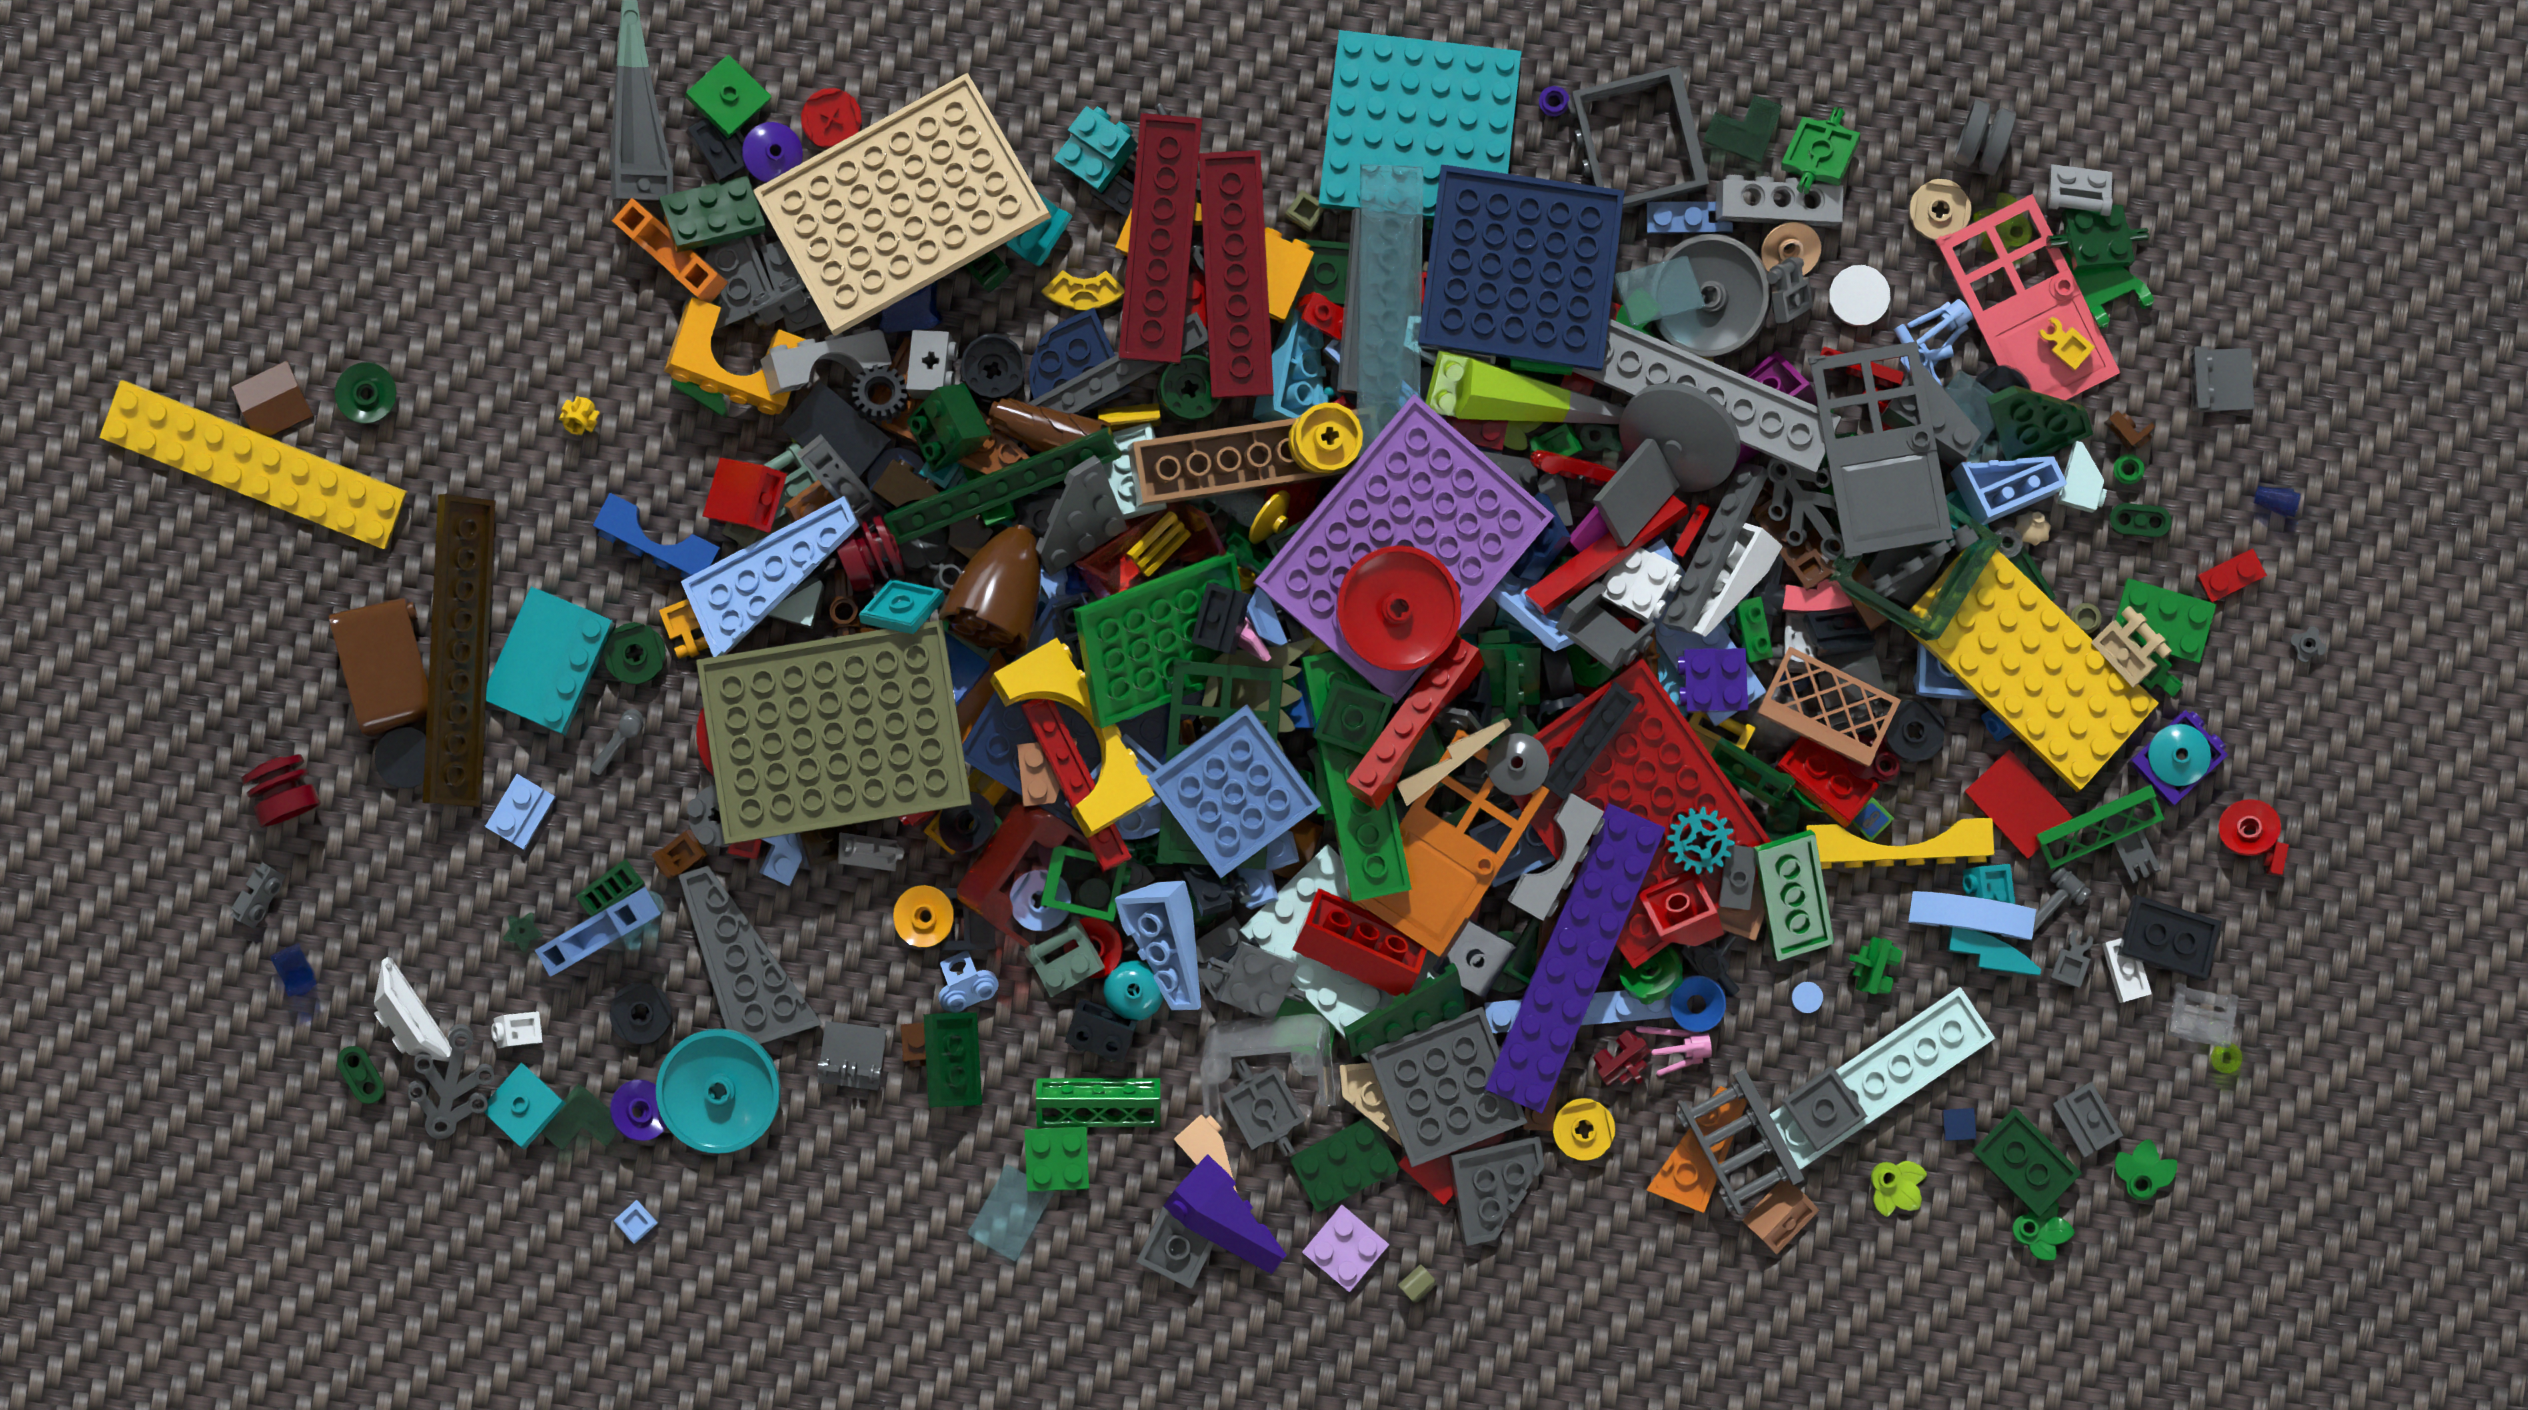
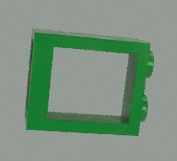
M1054 844L1040 905L1114 921V917L1119 916L1115 898L1120 895L1122 885L1128 886L1132 868L1126 867L1127 862L1117 866L1107 912L1057 901L1055 896L1065 855L1095 862L1097 860L1091 852Z

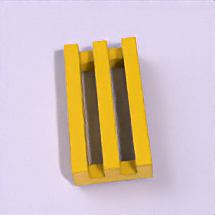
M1171 511L1126 553L1141 573L1147 577L1191 536V533L1184 528V524ZM1171 524L1173 525L1161 538H1158ZM1151 545V548L1139 559V556Z

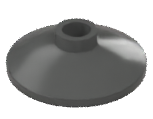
M1514 733L1502 737L1492 746L1487 757V772L1492 783L1499 790L1509 795L1521 796L1534 792L1543 784L1548 775L1549 758L1544 746L1537 739L1527 734ZM1519 757L1523 760L1522 767H1512L1511 762L1514 758Z

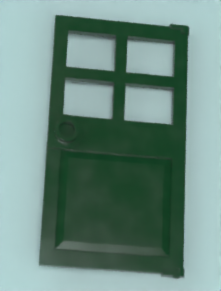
M1173 658L1172 665H1174L1165 764L1190 746L1178 744L1181 714L1219 717V724H1221L1240 710L1230 708L1232 678L1271 681L1268 711H1252L1259 720L1267 721V731L1277 743L1283 669L1193 662L1190 659ZM1184 674L1223 677L1220 707L1182 704ZM1162 801L1156 863L1173 864L1175 862L1210 865ZM1268 844L1237 867L1266 870Z

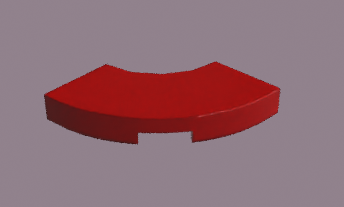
M1704 502L1699 503L1674 546L1673 554L1683 558L1711 506Z

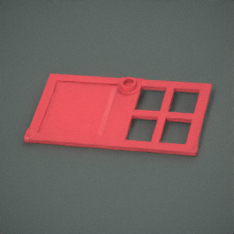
M2033 194L1953 234L1949 233L1938 237L1935 243L1939 247L1997 366L2006 364L2020 370L2028 378L2032 391L2067 400L2121 372L2060 248L2049 249L2047 247L2046 238L2048 235L2053 236ZM2028 210L2041 238L2008 254L1994 226ZM1985 231L1999 259L1965 275L1952 247ZM2045 246L2058 274L2025 290L2012 262ZM2003 267L2016 295L1983 311L1970 283ZM2051 317L2057 318L2061 322L2062 330L2065 333L2070 327H2073L2095 346L2075 371L2070 369L2050 351L2055 346L2053 341H2045L2038 335L2040 329H2043L2050 335L2054 333L2055 328L2048 321Z

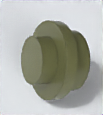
M2081 603L2072 610L2070 619L2086 634H2089L2100 626L2101 613L2095 605Z

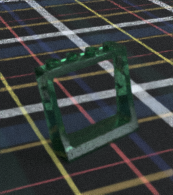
M1947 501L1950 523L1957 529L1967 524L1969 529H1974L1979 539L1966 548L1922 619L1853 580L1852 572L1864 554L1852 559H1845L1844 553H1841L1832 565L1836 570L1828 582L1923 640L1939 639L2003 539Z

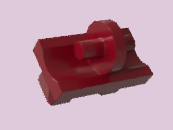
M1626 1030L1616 1040L1623 1052L1613 1058L1605 1048L1593 1057L1599 1069L1598 1073L1608 1087L1618 1079L1623 1085L1631 1079H1634L1638 1084L1644 1081L1639 1073L1648 1067L1643 1059L1651 1054V1050L1642 1037L1638 1039L1629 1030Z

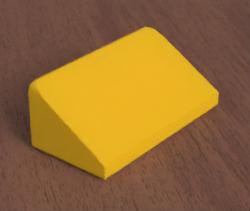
M1158 403L1098 410V418L1111 423V431L1124 430L1149 422L1153 427L1161 425Z

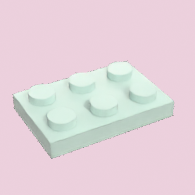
M1149 422L1113 432L1122 455L1121 458L1102 466L1124 520L1167 509L1166 503L1137 507L1127 446L1134 441L1155 439L1152 424Z

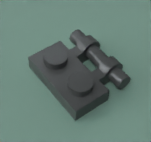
M1800 257L1785 259L1782 264L1773 266L1767 274V281L1771 284L1776 283L1777 288L1776 291L1772 292L1771 309L1775 314L1776 323L1789 322L1813 307L1809 277H1803L1802 267L1804 261Z

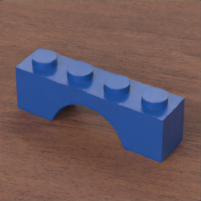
M609 493L593 524L599 530L597 536L613 544L618 539L627 544L625 550L639 557L646 553L654 557L653 564L669 571L671 566L682 571L680 577L683 579L715 564L722 552L720 547L694 534L674 545H661L649 540L643 533L640 525V509L612 493Z

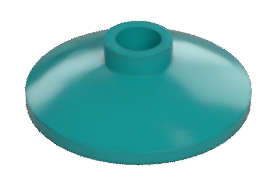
M2175 724L2165 727L2155 735L2149 747L2148 757L2150 766L2159 779L2170 785L2186 786L2198 781L2206 773L2211 760V751L2208 741L2200 731L2189 725ZM2180 748L2184 749L2187 753L2184 760H2179L2176 757V751Z

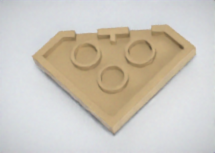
M1371 1063L1340 1065L1342 1097L1402 1146Z

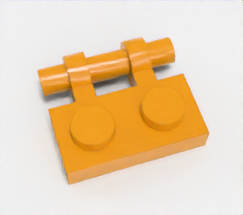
M689 599L659 610L669 638L672 640L682 636L685 644L674 648L678 659L689 655L692 658L700 655L699 651L709 648L705 636L696 640L693 638L691 632L701 627Z

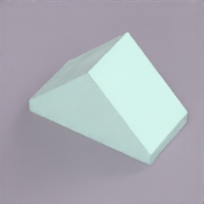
M819 580L782 601L768 615L772 618L813 629L824 591L823 583Z

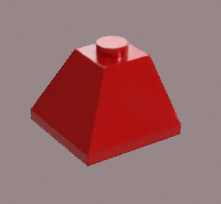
M1695 868L1638 892L1639 898L1662 941L1698 946L1724 935L1718 912L1699 875L1696 874Z

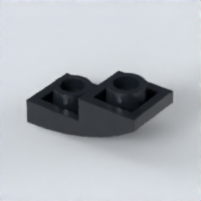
M1080 593L1052 604L1076 667L1083 664L1073 610L1085 605Z
M1479 671L1468 688L1459 693L1455 699L1463 701L1461 709L1470 711L1483 728L1491 726V684L1489 673Z

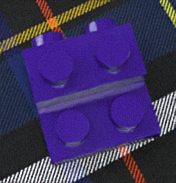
M1746 648L1684 649L1683 656L1678 657V675H1684V687H1679L1680 706H1685L1686 713L1748 711Z

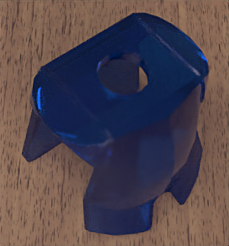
M938 280L883 309V317L878 327L879 330L892 333L932 329L935 325L942 323L944 320L936 309Z

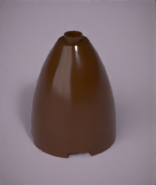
M1016 524L1015 527H1008L993 537L969 561L948 593L938 616L939 620L950 624L948 631L969 643L987 650L989 647L1007 648L1005 652L1009 655H1018L1026 651L1036 620L1041 590L1040 559L1035 549L1037 545L1036 538L1032 535L1031 529Z

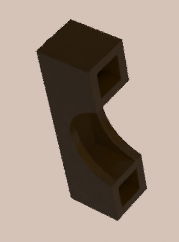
M893 459L872 486L870 492L895 509L902 504L917 502L938 494L941 487L928 477L922 480L913 474L916 469L906 461L900 459L897 462ZM975 514L947 525L944 545L969 562L985 545L994 531L987 528L980 514Z

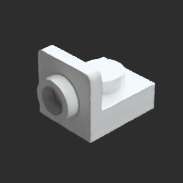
M539 1012L495 1017L491 1032L493 1040L497 1042V1048L541 1043L542 1033Z

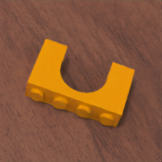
M692 297L685 305L664 372L671 374V377L679 382L686 383L690 381L696 383L706 392H720L728 395L729 399L735 403L755 405L759 411L765 414H780L787 405L791 391L770 395L763 368L757 373L748 376L734 375L721 368L711 351V337L721 307ZM778 329L771 338L766 356L770 353L769 349L773 347L787 345L788 349L795 348L797 343L806 339Z

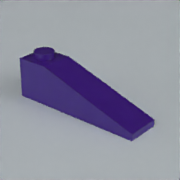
M1207 1154L1173 1191L1164 1207L1186 1228L1264 1271L1273 1274L1287 1256L1267 1226L1258 1224L1250 1212L1253 1209L1248 1200L1242 1201L1233 1187L1236 1183L1231 1175Z

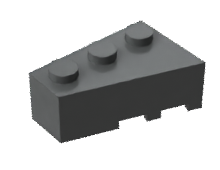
M1921 363L1938 458L1956 468L1967 458L1982 433ZM1910 370L1899 388L1913 385ZM1915 395L1891 399L1880 417L1881 421L1893 429L1920 425Z

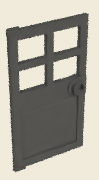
M1917 341L1826 357L1821 355L1808 358L1844 546V558L1852 559L1866 553L1953 539ZM1908 356L1913 385L1876 392L1870 362ZM1860 364L1866 393L1828 400L1823 370ZM1915 395L1920 425L1883 431L1878 401ZM1868 403L1873 433L1835 439L1830 410Z

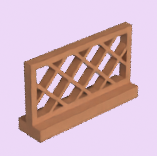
M1789 646L1756 714L1868 768L1901 700ZM1792 655L1804 661L1808 673L1794 678L1790 677L1787 664ZM1809 664H1812L1820 669L1811 671ZM1826 671L1832 675L1835 687L1819 692L1813 674ZM1783 673H1785L1787 680L1779 682ZM1809 676L1815 694L1798 699L1792 682ZM1837 677L1847 682L1839 685ZM1788 683L1794 701L1781 704L1772 700L1771 697L1776 687ZM1851 684L1859 687L1863 700L1846 705L1841 688ZM1837 690L1843 707L1826 713L1820 695ZM1865 691L1872 693L1876 696L1867 698ZM1816 697L1822 714L1809 718L1803 714L1799 702ZM1882 698L1892 703L1887 715L1874 718L1869 701ZM1865 703L1870 721L1854 726L1848 709ZM1796 704L1798 712L1788 706ZM1844 710L1850 728L1838 732L1831 728L1828 716ZM1820 718H1824V721H1825V724H1826V725H1824V724H1822V723H1820V722H1818V721H1816V720H1817V719H1820ZM1884 720L1878 730L1876 722ZM1869 724L1873 725L1876 738L1871 747L1859 741L1855 729ZM1851 731L1854 739L1844 733Z

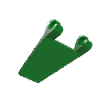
M2069 253L2063 255L2099 330L2107 327L2110 322L2102 305L2124 294L2134 291L2142 309L2152 306L2154 298L2146 284L2125 268L2111 267L2073 271Z

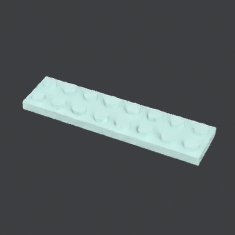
M1958 987L1836 1069L1868 1117L1818 1152L1814 1150L1784 1105L1772 1112L1770 1116L1800 1170L1991 1042L1995 1037L1962 988ZM1756 1126L1761 1136L1764 1137L1765 1135L1763 1134L1760 1126Z

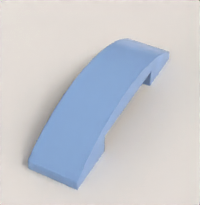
M1913 891L1908 922L1936 927L1943 925L2001 934L2003 937L2032 941L2036 909L1983 898Z

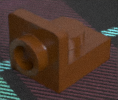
M2118 410L2104 422L2127 450L2133 445H2136L2139 449L2153 438L2149 433L2155 428L2152 422L2137 433L2134 430L2136 424L2126 413L2121 414Z
M924 1023L900 1024L903 1051L902 1061H909L910 1067L926 1066Z

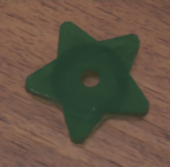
M533 912L528 913L522 918L513 915L507 916L510 929L503 936V940L516 942L523 952L527 951L531 940L543 936V933L534 926ZM520 928L525 929L523 934L519 932Z

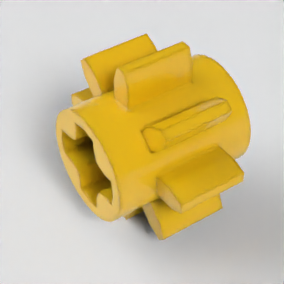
M579 396L575 398L574 402L568 399L565 401L561 408L562 414L559 417V420L563 421L564 428L576 435H582L585 429L592 432L597 424L596 419L599 415V411L595 410L594 403L587 398Z

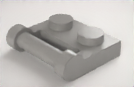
M2051 164L2048 193L2049 209L2058 210V207L2097 211L2100 212V215L2110 216L2112 209V172Z

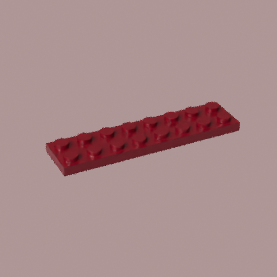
M1141 113L1119 359L1181 364L1202 118Z
M1261 150L1199 153L1212 399L1274 396Z

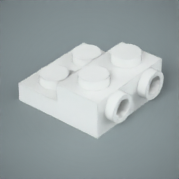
M1640 547L1608 571L1601 583L1607 587L1602 598L1649 623L1653 621L1654 617L1658 619L1662 615L1667 605L1665 599L1669 592H1675L1682 580L1680 566L1653 551L1650 553Z

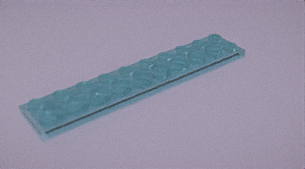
M1368 164L1360 166L1357 418L1363 431V441L1356 460L1413 394L1420 398L1421 346L1417 345L1422 300L1423 167Z

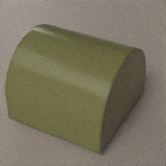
M1301 190L1286 211L1284 217L1311 233L1322 218L1326 208L1318 207L1319 200Z
M1420 1264L1398 1286L1414 1303H1417L1437 1285V1281Z

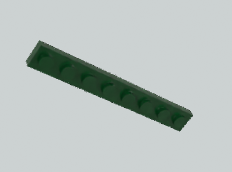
M1107 427L885 514L884 521L898 545L1063 481L1069 470L1094 455L1104 465L1121 458L1122 453L1110 427Z

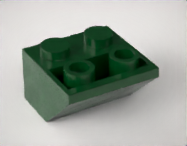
M965 383L936 387L907 420L911 432L932 472H938L976 452L991 436Z

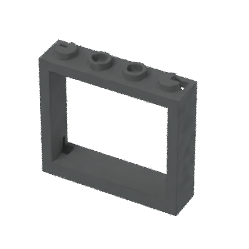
M1680 66L1572 91V100L1567 101L1571 119H1577L1579 130L1574 131L1577 146L1579 149L1584 148L1586 159L1582 160L1585 177H1591L1593 186L1604 187L1584 103L1668 83L1692 181L1626 196L1623 200L1622 209L1708 188L1709 181Z

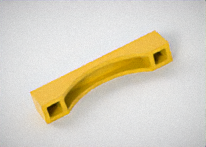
M1992 818L1961 819L1934 839L1907 846H1886L1868 842L1849 833L1838 824L1807 825L1804 827V831L1812 830L1816 835L1821 869H1832V863H1844V868H1862L1863 862L1875 861V867L1894 866V860H1906V866L1925 865V859H1937V864H1955L1956 858L1968 857V863L1987 862L1986 857L1994 855Z

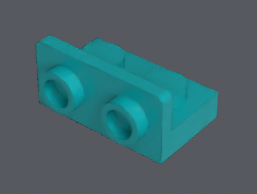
M1037 192L1051 218L1005 242L1004 245L1022 259L1036 266H1041L1050 255L1051 249L1060 235L1066 230L1072 215L1058 208Z
M2010 864L1981 866L1963 870L1962 884L1966 896L2015 904Z

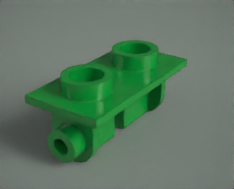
M1761 596L1741 600L1732 609V612L1735 614L1737 628L1742 631V635H1739L1741 648H1746V662L1751 663L1774 657Z

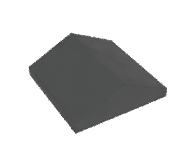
M1818 648L1816 649L1817 660L1885 692L1874 649L1821 657L1817 654ZM1822 671L1815 674L1820 691L1835 687L1830 673ZM1837 677L1839 685L1847 682ZM1851 684L1841 688L1846 704L1863 700L1859 687ZM1837 690L1821 695L1826 710L1842 705ZM1865 691L1867 698L1876 696L1872 693Z
M1163 1206L1136 1262L1192 1289L1214 1243L1186 1228Z

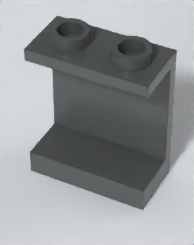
M1596 581L1567 605L1555 628L1614 672L1622 664L1628 666L1634 660L1638 651L1643 653L1649 647L1653 640L1650 634L1656 624L1650 621L1635 634L1598 606L1607 587Z

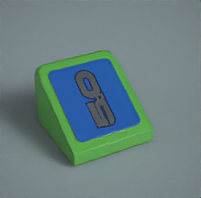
M1871 797L1851 823L1868 840L1872 841L1894 818Z

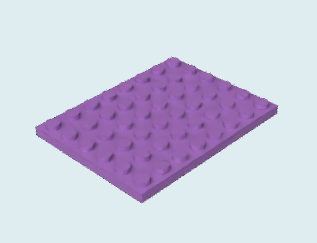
M1413 394L1253 583L1377 691L1392 696L1394 699L1392 704L1395 705L1430 663L1412 670H1384L1363 661L1350 649L1342 637L1337 623L1336 599L1340 584L1351 566L1364 555L1387 546H1411L1430 553L1446 566L1457 584L1461 598L1459 630L1551 521L1554 515L1418 396Z

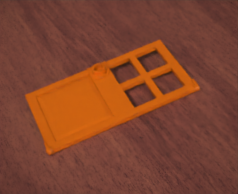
M1458 729L1451 743L1467 737L1469 734L1464 730ZM1483 747L1473 756L1487 764L1490 750ZM1448 748L1439 762L1451 757ZM1450 775L1445 776L1414 801L1399 825L1412 890L1355 901L1354 904L1364 910L1368 909L1440 957L1465 917L1468 919L1471 917L1550 789L1541 785L1532 792L1533 797L1517 820L1486 800L1494 787L1489 776L1478 794ZM1440 782L1472 802L1457 827L1425 807ZM1480 808L1512 828L1497 854L1465 834Z

